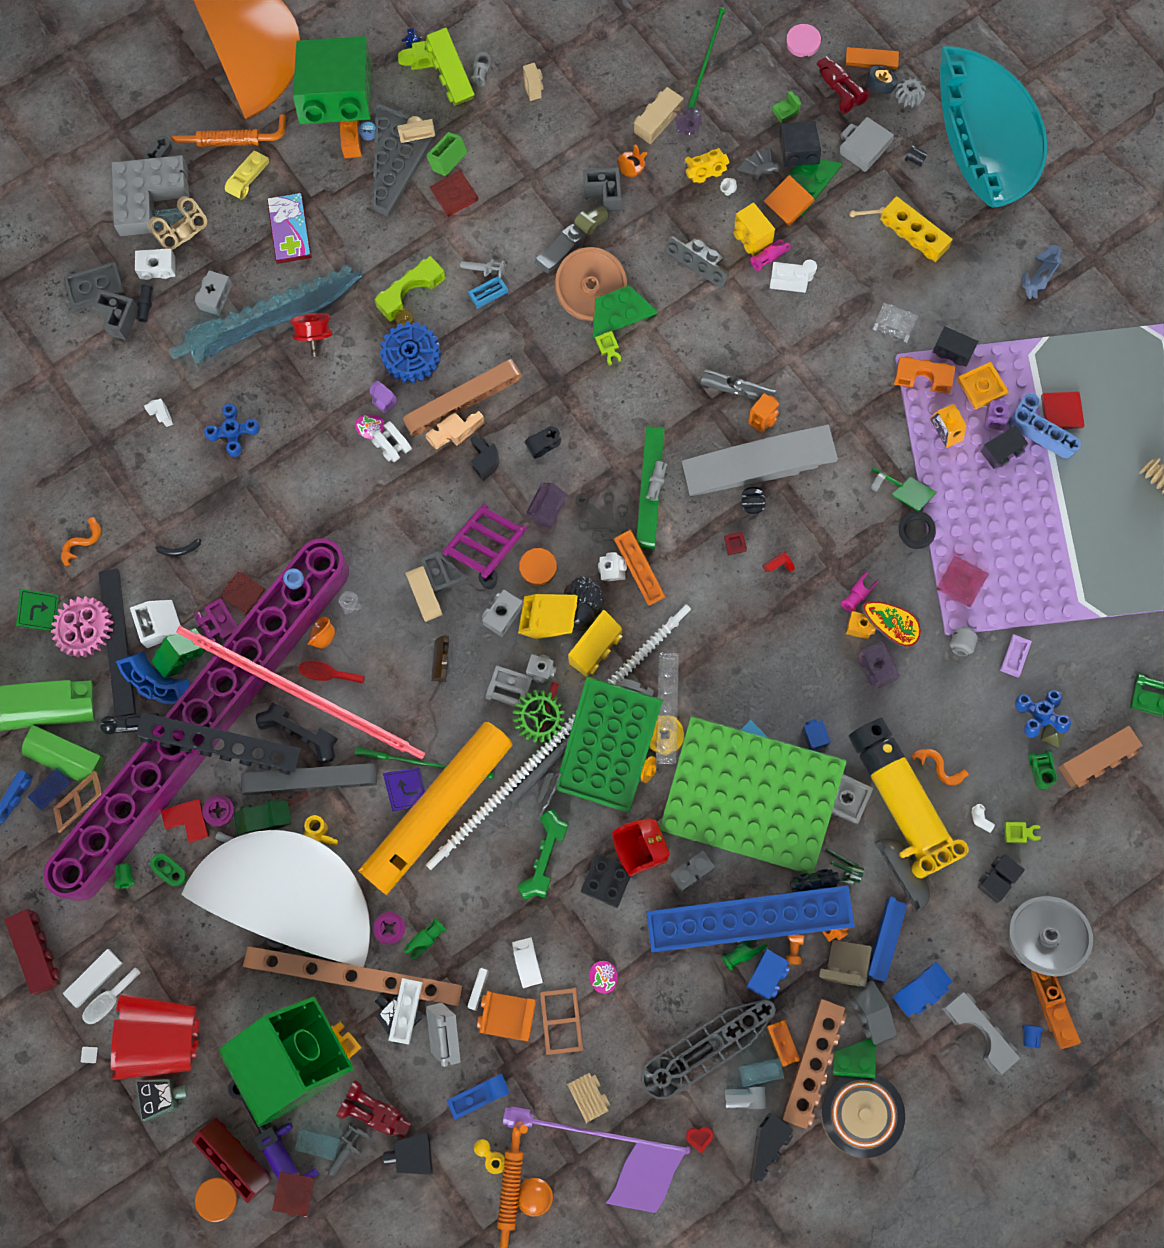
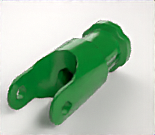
M435 917L425 930L422 929L404 947V952L408 954L416 948L410 955L412 960H416L447 929Z
M756 940L743 941L735 946V950L727 955H721V959L731 972L733 967L741 962H747L765 950L768 945L763 944L758 948L750 949L749 945Z

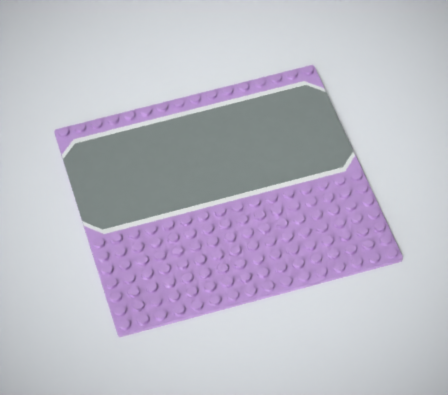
M1164 324L980 344L976 346L967 367L958 366L949 359L940 358L933 353V350L896 355V365L900 357L909 356L916 360H930L933 363H948L950 366H955L953 386L949 394L930 391L931 382L925 376L916 377L912 388L900 386L917 481L937 492L922 507V510L932 517L936 527V535L933 542L929 545L946 635H953L954 630L963 626L972 628L973 632H983L1164 611V494H1162L1164 487L1156 489L1158 482L1151 484L1152 477L1144 478L1147 472L1139 473L1152 459L1161 458L1159 465L1164 463ZM991 362L1009 391L1007 396L1001 398L1005 401V404H1010L1007 424L1003 430L984 427L988 405L974 410L957 381L958 376ZM1080 392L1085 426L1080 429H1063L1077 437L1081 442L1080 449L1071 458H1062L1024 435L1023 437L1029 443L1025 448L1026 452L1018 458L1014 456L1002 468L998 466L993 469L980 452L984 444L1011 428L1009 418L1017 404L1027 393H1034L1039 397L1040 403L1035 413L1044 418L1041 400L1042 393ZM955 404L967 427L964 440L946 448L930 417L938 410ZM925 523L926 532L928 535L929 527L927 523Z

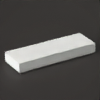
M107 949L63 995L76 1008H79L123 963L110 949Z
M402 978L389 1041L410 1044L423 982Z

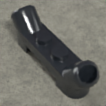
M273 702L267 711L257 713L255 718L259 729L265 730L281 726L283 727L282 731L292 736L294 733L299 736L298 740L307 745L309 743L314 744L319 762L328 763L335 759L333 747L338 738L321 728L317 734L306 730L288 720L290 713Z

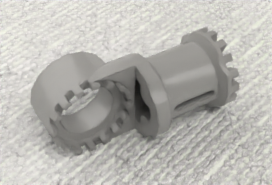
M479 52L475 57L474 73L470 79V82L474 85L483 86L486 83L485 75L491 66V57L488 53ZM485 58L488 62L484 64L479 62V60Z

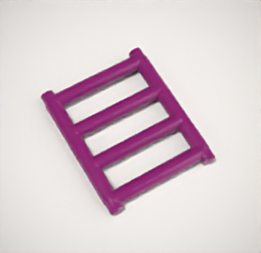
M482 504L448 543L442 554L454 557L480 572L483 578H487L521 538L527 527L524 525L518 526L489 510L486 504ZM484 515L515 533L508 540L477 523V521ZM473 528L502 544L503 547L496 553L465 535ZM461 541L491 558L492 561L485 567L454 548Z

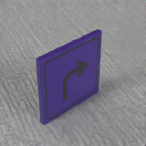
M419 768L383 773L392 811L412 808L425 792Z

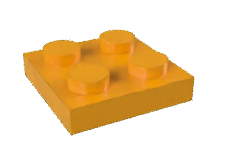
M991 362L957 378L974 410L1009 394L1008 389Z

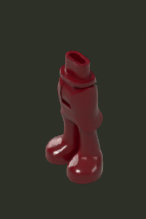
M827 56L817 62V66L820 68L819 72L831 90H835L840 96L839 109L843 114L848 113L855 103L860 106L867 101L869 92L853 82L841 65L835 63L834 60H830ZM842 85H845L851 93H849Z
M355 1080L346 1097L371 1108L373 1114L345 1099L336 1116L341 1119L353 1116L366 1122L367 1126L381 1133L393 1135L394 1137L398 1135L405 1138L412 1123L405 1120V1116L401 1115L399 1109L393 1105H386L367 1095L362 1090L361 1083Z

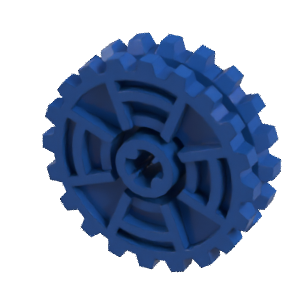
M406 322L404 326L398 324L396 329L391 328L390 334L384 335L385 342H381L383 349L380 350L382 362L388 370V374H394V379L396 380L401 378L403 383H406L408 380H411V383H415L418 379L424 381L425 376L430 377L432 375L431 371L437 370L436 363H440L439 355H441L438 339L433 336L434 332L432 330L427 331V326L423 325L421 327L418 322H415L414 325Z

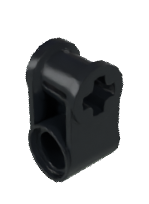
M549 426L537 434L528 437L524 443L532 457L537 459L560 445V432L556 427Z

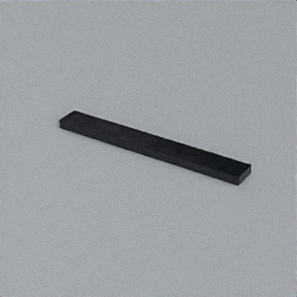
M118 569L100 571L103 606L108 608L107 612L112 615L109 620L113 621V624L108 625L113 631L107 632V635L111 638L106 639L114 712L115 716L136 714L133 684L126 681L116 663L117 660L129 656L120 572Z

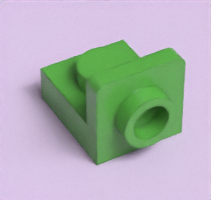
M790 91L786 99L772 106V111L779 121L783 123L799 114L801 101L797 95Z

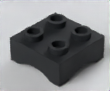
M596 854L582 886L581 893L618 909L631 876L628 875L623 865Z

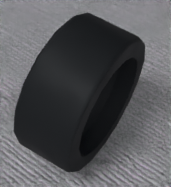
M921 511L906 514L899 524L900 538L909 548L923 549L929 546L936 535V527L932 517ZM922 520L927 523L929 527L928 535L922 540H911L906 534V528L910 522Z

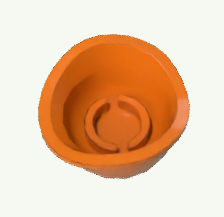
M323 616L315 622L307 645L323 649L331 644L335 636V628L330 623L329 618Z
M530 1178L525 1180L519 1186L518 1206L528 1216H540L547 1212L552 1204V1189L542 1179Z

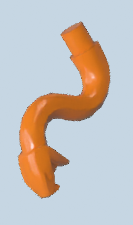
M95 517L88 519L92 531L90 538L76 537L64 544L61 559L66 567L71 565L69 563L71 559L77 558V556L70 553L72 546L92 545L100 538L101 527Z
M921 749L911 755L914 761L915 758H918L922 766L926 757L934 758L938 778L947 785H957L969 776L968 772L963 769L959 773L948 777L944 772V760L935 750Z

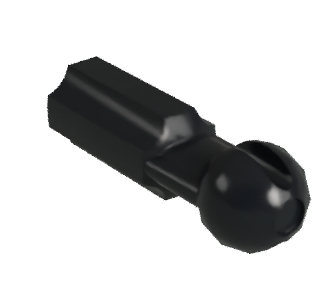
M148 713L151 715L159 716L158 713ZM141 714L106 716L101 720L100 728L103 733L109 735L122 732H137Z

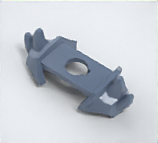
M1049 245L1044 252L1035 257V260L1042 261V265L1032 280H1029L1027 272L1022 276V287L1025 289L1029 299L1032 296L1036 299L1038 298V290L1046 288L1047 282L1059 264H1062V249L1059 246ZM1050 270L1047 275L1040 276L1043 271Z

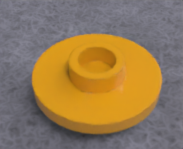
M650 756L645 760L641 772L642 782L647 783L654 776L657 765L656 757Z

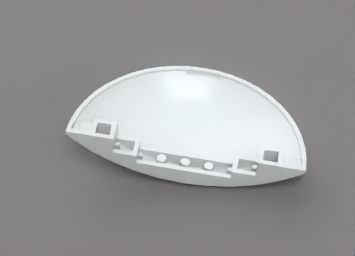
M265 830L244 834L231 839L211 852L198 865L181 894L207 911L274 941L353 966L364 967L370 943V920L363 891L356 877L344 861L331 849L308 836L283 830Z

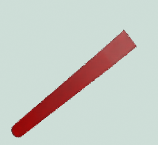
M552 682L551 699L556 696L559 687L558 683ZM546 704L545 711L550 714L551 708ZM548 721L543 722L540 733L545 731Z

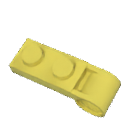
M253 151L227 180L225 191L241 200L244 199L248 194L249 185L269 164V158Z

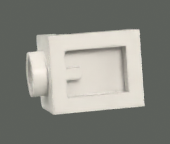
M162 399L152 400L144 405L149 415L156 414L158 421L163 422L166 427L173 425L168 409Z

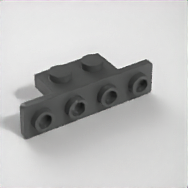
M674 236L669 237L664 249L665 252L721 289L725 286L730 274L718 266L722 263L723 256L695 238L688 244H684Z

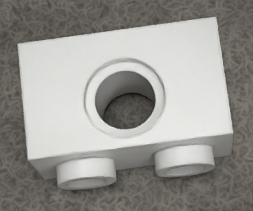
M171 249L135 251V271L140 279L145 280L175 277L176 257Z

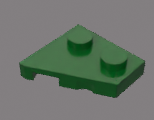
M869 1038L835 1051L833 1075L875 1078L877 1044L874 1045Z

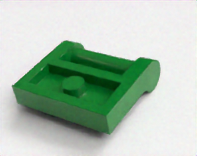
M1138 673L1135 678L1130 708L1164 717V695L1142 690V685L1164 690V682L1146 678L1145 675Z

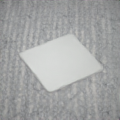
M82 1047L81 1062L96 1063L98 1048Z

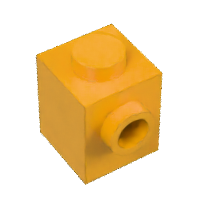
M852 611L849 616L846 634L868 640L871 634L874 635L876 628L866 618L865 614Z

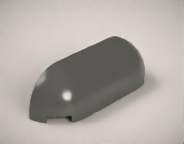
M891 838L875 842V845L916 913L925 908L930 898V890L925 879L917 878L913 874L912 865L914 861L911 856L900 857V852L906 849L902 843Z

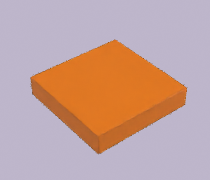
M789 175L764 200V203L790 226L815 199Z

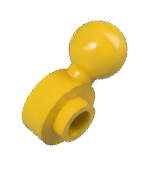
M480 1139L474 1144V1152L478 1156L486 1158V1169L492 1174L501 1173L503 1168H505V1156L499 1151L491 1152L490 1144L485 1139ZM498 1160L500 1162L499 1166H492V1161Z

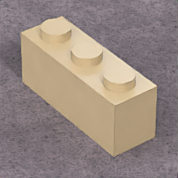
M668 87L663 92L660 91L652 104H648L645 112L635 119L634 133L649 144H652L683 109L684 98Z

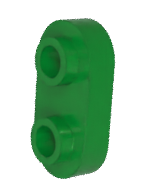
M159 853L153 856L150 866L157 875L171 886L178 887L184 884L187 874L181 866L165 854ZM165 861V866L160 868V862ZM179 873V879L174 880V875Z

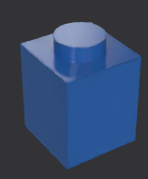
M814 719L806 722L802 732L808 748L815 751L829 746L831 741L823 720L817 722Z

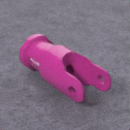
M778 240L764 248L757 256H752L750 262L755 270L760 271L764 265L774 262L783 256L784 253L788 252L791 245L790 243L784 244L783 240Z
M869 572L862 575L850 590V595L846 600L841 601V605L846 611L850 613L852 611L855 612L859 603L863 602L877 585L878 580L869 589L864 587L863 580Z

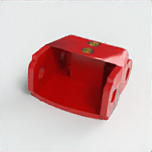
M651 818L627 823L612 831L617 855L629 876L642 873L668 862L670 852L656 820Z

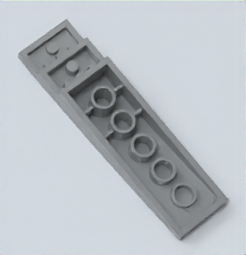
M824 425L737 445L686 459L681 463L689 496L798 475L800 471L815 469L822 464L837 462L838 457L829 425Z

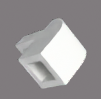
M532 937L512 942L514 957L523 988L543 983Z

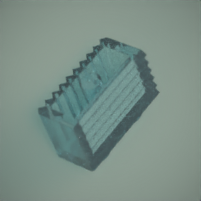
M779 1058L738 1066L742 1087L784 1079Z

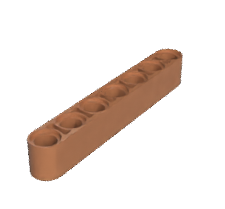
M507 360L410 412L403 418V422L411 436L420 435L441 423L451 414H459L516 383L522 378V374L513 360Z

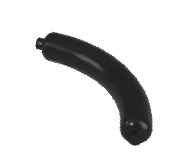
M196 539L182 548L171 549L156 546L155 549L163 555L181 556L197 549L201 545L202 540Z

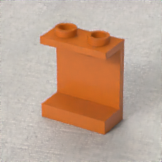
M487 991V995H483L481 1007L484 1008L483 1016L478 1018L477 1028H480L479 1033L529 1042L536 1000Z

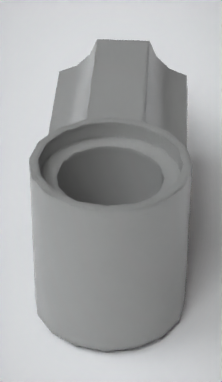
M765 1087L725 1090V1107L766 1108Z

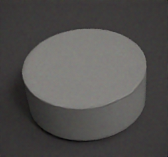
M879 473L871 489L877 492L886 475Z

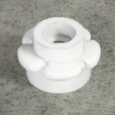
M725 178L721 182L720 189L725 195L729 196L736 191L737 185L734 178Z

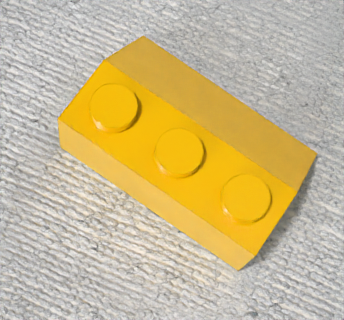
M605 610L601 612L568 654L569 665L586 677L596 673L600 667L598 665L602 659L605 660L610 655V648L613 644L617 645L623 637L621 635V626Z

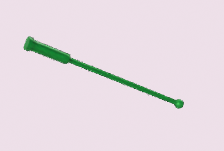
M724 8L719 9V17L708 47V51L697 81V85L693 88L688 107L685 110V113L689 116H692L694 114V108L700 92V83L711 53V49L722 19V15L725 14Z
M357 746L355 750V756L360 755L382 760L393 759L441 769L446 767V765L393 756L387 752L360 748V746ZM490 772L487 778L493 779L494 773Z

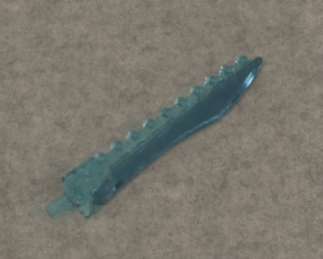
M343 265L340 272L329 271L325 278L315 277L311 284L301 283L298 289L293 290V288H289L282 296L273 294L269 301L259 300L253 308L244 306L240 313L230 312L224 320L216 318L215 320L212 319L186 330L185 343L169 349V353L173 360L190 353L195 364L199 365L204 361L205 356L211 358L219 351L252 334L289 321L293 317L315 313L346 292L362 277V273L360 270L351 273L353 271L349 265Z

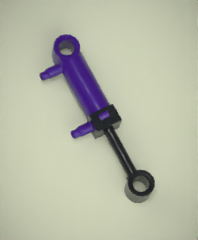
M232 1080L228 1085V1093L232 1098L243 1101L260 1134L253 1139L258 1149L263 1151L287 1195L288 1203L293 1207L307 1204L311 1198V1191L305 1184L314 1179L319 1172L317 1169H313L300 1176L281 1141V1136L293 1128L292 1123L284 1124L278 1129L276 1126L269 1129L265 1125L258 1127L242 1095L237 1093L236 1084ZM296 1190L303 1192L304 1197L302 1201L295 1199L294 1194Z

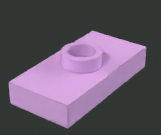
M1013 634L1000 671L1019 677L1032 641Z

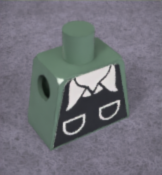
M174 1079L136 1081L141 1121L152 1120L178 1109V1099L188 1097L186 1084L176 1086Z

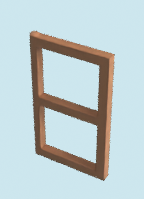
M93 771L53 808L59 833L63 832L101 796L102 791L96 771ZM93 779L96 795L82 807L79 791ZM74 797L77 812L62 824L60 809Z
M576 987L540 992L546 1055L576 1051L583 1052ZM573 993L575 1018L547 1021L545 996ZM576 1022L579 1047L550 1050L548 1025Z

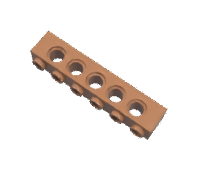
M823 999L819 1000L781 1120L807 1129L808 1125H812L815 1116L812 1113L813 1107L819 1104L821 1093L818 1092L820 1086H824L828 1073H825L827 1064L831 1065L834 1053H831L833 1045H837L840 1038L838 1029L840 1025H844L847 1014L844 1013V1007ZM828 1018L832 1021L833 1027L831 1030H826L823 1027L824 1019ZM819 1038L826 1041L827 1046L824 1050H819L816 1046ZM813 1058L818 1059L820 1062V1067L816 1071L810 1067V1061ZM807 1078H810L814 1083L810 1091H807L803 1086V1082ZM801 1098L807 1102V1108L804 1111H800L797 1108V1101Z

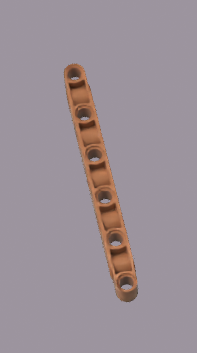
M248 946L243 967L393 995H399L402 978L423 982L420 1000L459 1006L462 985ZM276 956L278 963L275 967H271L269 961L272 957ZM315 963L317 965V972L311 975L308 968L311 964ZM356 971V980L350 982L348 980L349 972ZM390 978H395L397 981V985L393 989H389L387 986ZM430 985H435L437 988L434 996L427 995V988Z

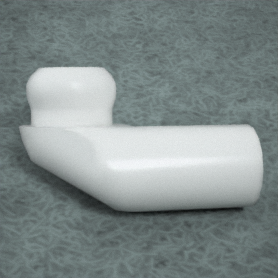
M977 804L972 808L971 812L975 825L991 833L995 824L985 819V807L982 804Z

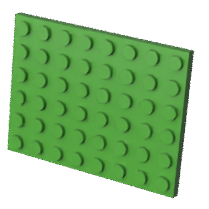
M691 716L660 830L803 873H814L847 761Z

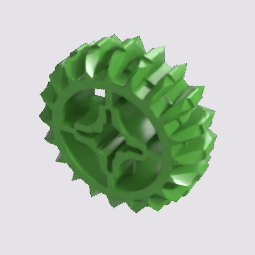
M533 690L532 695L529 692L525 693L526 699L524 697L519 698L522 704L515 703L514 705L519 710L512 711L513 714L518 715V718H513L512 721H518L519 723L514 727L515 729L522 728L519 732L520 736L527 733L525 736L526 740H529L532 736V742H537L538 737L540 742H544L545 737L547 740L552 739L551 734L558 735L555 728L562 729L558 722H564L565 719L560 718V715L565 712L558 710V708L562 707V703L555 704L558 700L557 697L551 699L552 693L548 692L545 696V691L540 690L538 695L537 690ZM538 700L533 711H525L529 703ZM544 702L551 708L552 715L545 711ZM539 711V715H542V717L547 718H542L538 721V718L533 716L532 714H536ZM524 717L532 721L533 730L527 726ZM544 721H552L548 729L539 733V729L542 728Z

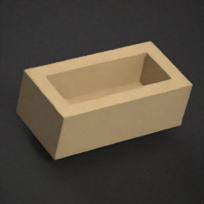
M535 63L523 66L524 84L529 100L542 98L541 90H543V84L541 80L543 77L541 70L536 68Z

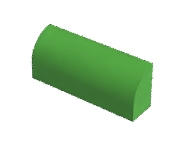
M35 725L31 726L22 746V755L80 783L93 771H96L98 775L106 761L105 758ZM93 779L87 784V786H93Z

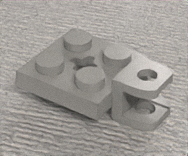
M843 774L832 814L857 825L873 788ZM847 793H849V798H851L852 801H848L847 803L843 802L844 799L842 798V795H846Z

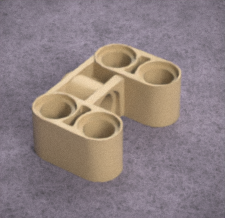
M187 196L179 198L177 207L184 217L169 227L166 221L159 217H152L149 220V230L162 247L173 250L206 227L207 218L192 198ZM189 200L191 207L185 210L183 203ZM196 216L201 217V223L199 225L194 224V218ZM156 221H160L162 224L160 230L154 229ZM171 236L172 243L165 245V238Z

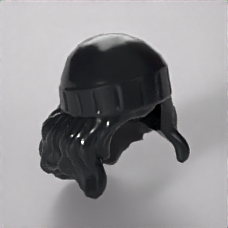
M581 576L569 585H566L564 589V595L578 596L573 627L575 631L589 629L593 624L594 618L601 613L605 601L603 591H601V587L597 582L592 581L590 577L585 578Z

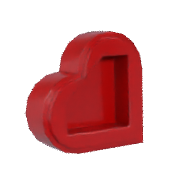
M701 1127L699 1130L691 1128L686 1133V1140L701 1153H703L713 1139V1132L708 1127Z

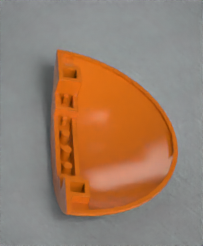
M193 0L245 120L257 115L283 94L294 77L296 41H300V36L293 15L282 0Z

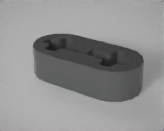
M166 136L157 137L146 151L144 159L167 157L172 149L169 139Z

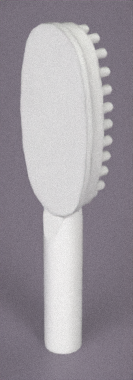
M134 968L111 991H105L97 996L83 1012L84 1022L94 1024L106 1016L115 1005L116 996L141 972Z

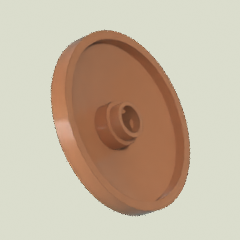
M595 247L581 248L570 253L558 267L554 283L555 293L561 306L570 315L580 320L593 321L595 299L626 287L627 278L623 266L611 253Z

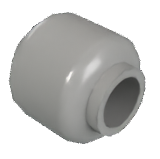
M963 626L954 630L950 641L953 653L959 656H967L974 652L978 636L973 632L972 628Z

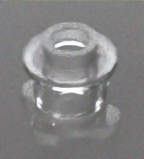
M347 591L340 596L339 604L343 608L344 614L349 615L353 611L361 610L357 594Z

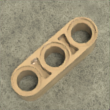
M421 566L406 572L424 621L427 622L442 616V611L424 567Z

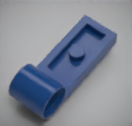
M20 769L0 802V824L4 823L11 811L20 804L23 792L31 785L33 776Z
M499 1074L446 1101L454 1120L509 1094L510 1091L503 1075Z

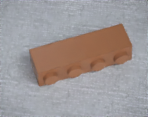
M1128 726L1062 764L1058 769L1071 788L1075 785H1078L1080 788L1089 782L1087 778L1092 775L1097 778L1106 772L1104 768L1108 766L1114 768L1123 763L1121 761L1123 757L1127 756L1129 759L1138 754L1137 749L1143 745L1131 727Z

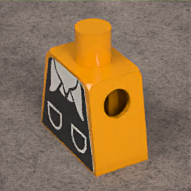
M955 404L938 410L930 417L946 448L964 440L967 426Z

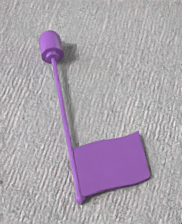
M514 1106L505 1108L503 1124L507 1125L508 1128H513L516 1122L522 1121L527 1127L531 1128L532 1123L635 1142L634 1148L624 1163L616 1188L606 1204L655 1213L665 1199L676 1168L685 1153H690L689 1146L686 1148L536 1120L533 1119L534 1115L530 1114V1109Z

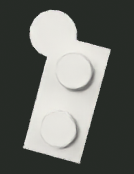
M806 260L803 265L773 262L770 288L805 293L808 282L813 279V275L816 273V262Z

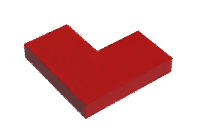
M200 799L161 810L166 830L185 825L190 843L209 837Z

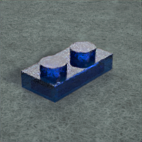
M56 768L27 798L42 811L71 781Z

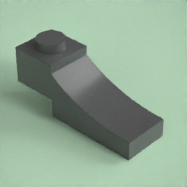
M570 225L561 232V235L553 244L535 259L534 263L547 274L550 273L570 253L583 245L586 233L576 225Z

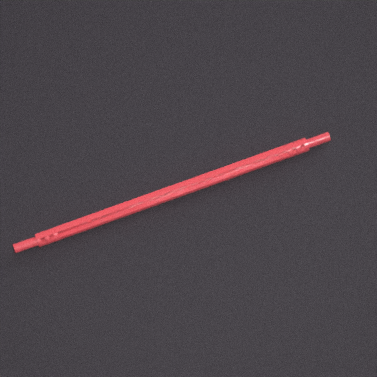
M182 626L178 627L176 633L193 641V644L198 645L200 648L227 660L393 746L403 753L406 751L421 760L423 759L425 752L409 745L408 741L385 731L199 633L195 634Z

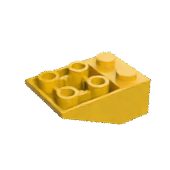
M555 594L524 596L518 633L534 639L572 633L578 596Z

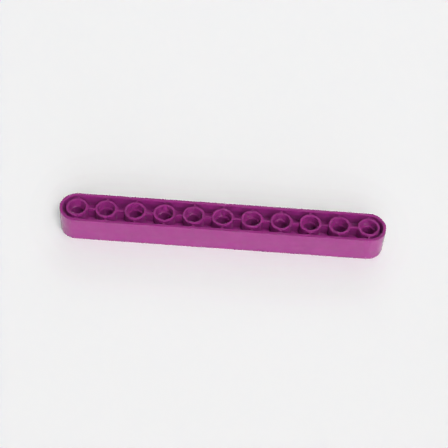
M315 539L306 543L223 644V647L243 657L249 651L257 650L258 655L252 662L275 672L348 579L349 566L338 545L328 539ZM330 562L328 569L320 572L316 570L320 563ZM289 569L301 571L304 576L302 586L297 589L287 587L283 579L285 572ZM302 590L307 592L302 600L293 601V596L297 592ZM276 620L282 621V626L274 632L269 631V626L272 622ZM214 655L166 714L165 718L227 732L267 681ZM227 680H232V688L228 692H220L221 685ZM203 710L208 711L207 719L203 723L197 724L195 722L196 716ZM157 726L154 729V735L157 737L162 736L165 732L163 726ZM182 730L176 731L173 735L175 741H181L185 736ZM196 735L193 739L194 744L197 746L202 745L205 741L203 735ZM220 739L214 741L213 748L219 742ZM152 740V744L143 743L47 861L43 878L48 890L56 896L78 902L88 900L96 895L114 873V867L122 863L159 817L161 810L167 807L207 756L199 755L200 751L193 749L192 753L180 751L176 755H171V748L160 746V742ZM152 772H156L158 775L157 781L152 786L147 787L145 784L146 778ZM131 804V813L128 817L122 819L120 817L121 809L124 805ZM104 835L106 843L101 850L96 851L94 848L95 842L98 837ZM78 867L80 870L79 877L74 883H70L69 874L72 869Z

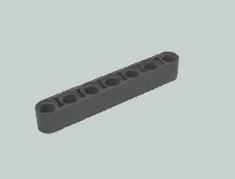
M376 764L296 769L290 775L279 773V770L241 774L243 795L377 785Z

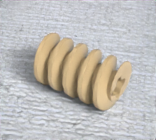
M1161 458L1152 459L1139 472L1140 474L1147 472L1144 478L1152 477L1151 484L1158 482L1156 489L1164 487V463L1159 465Z

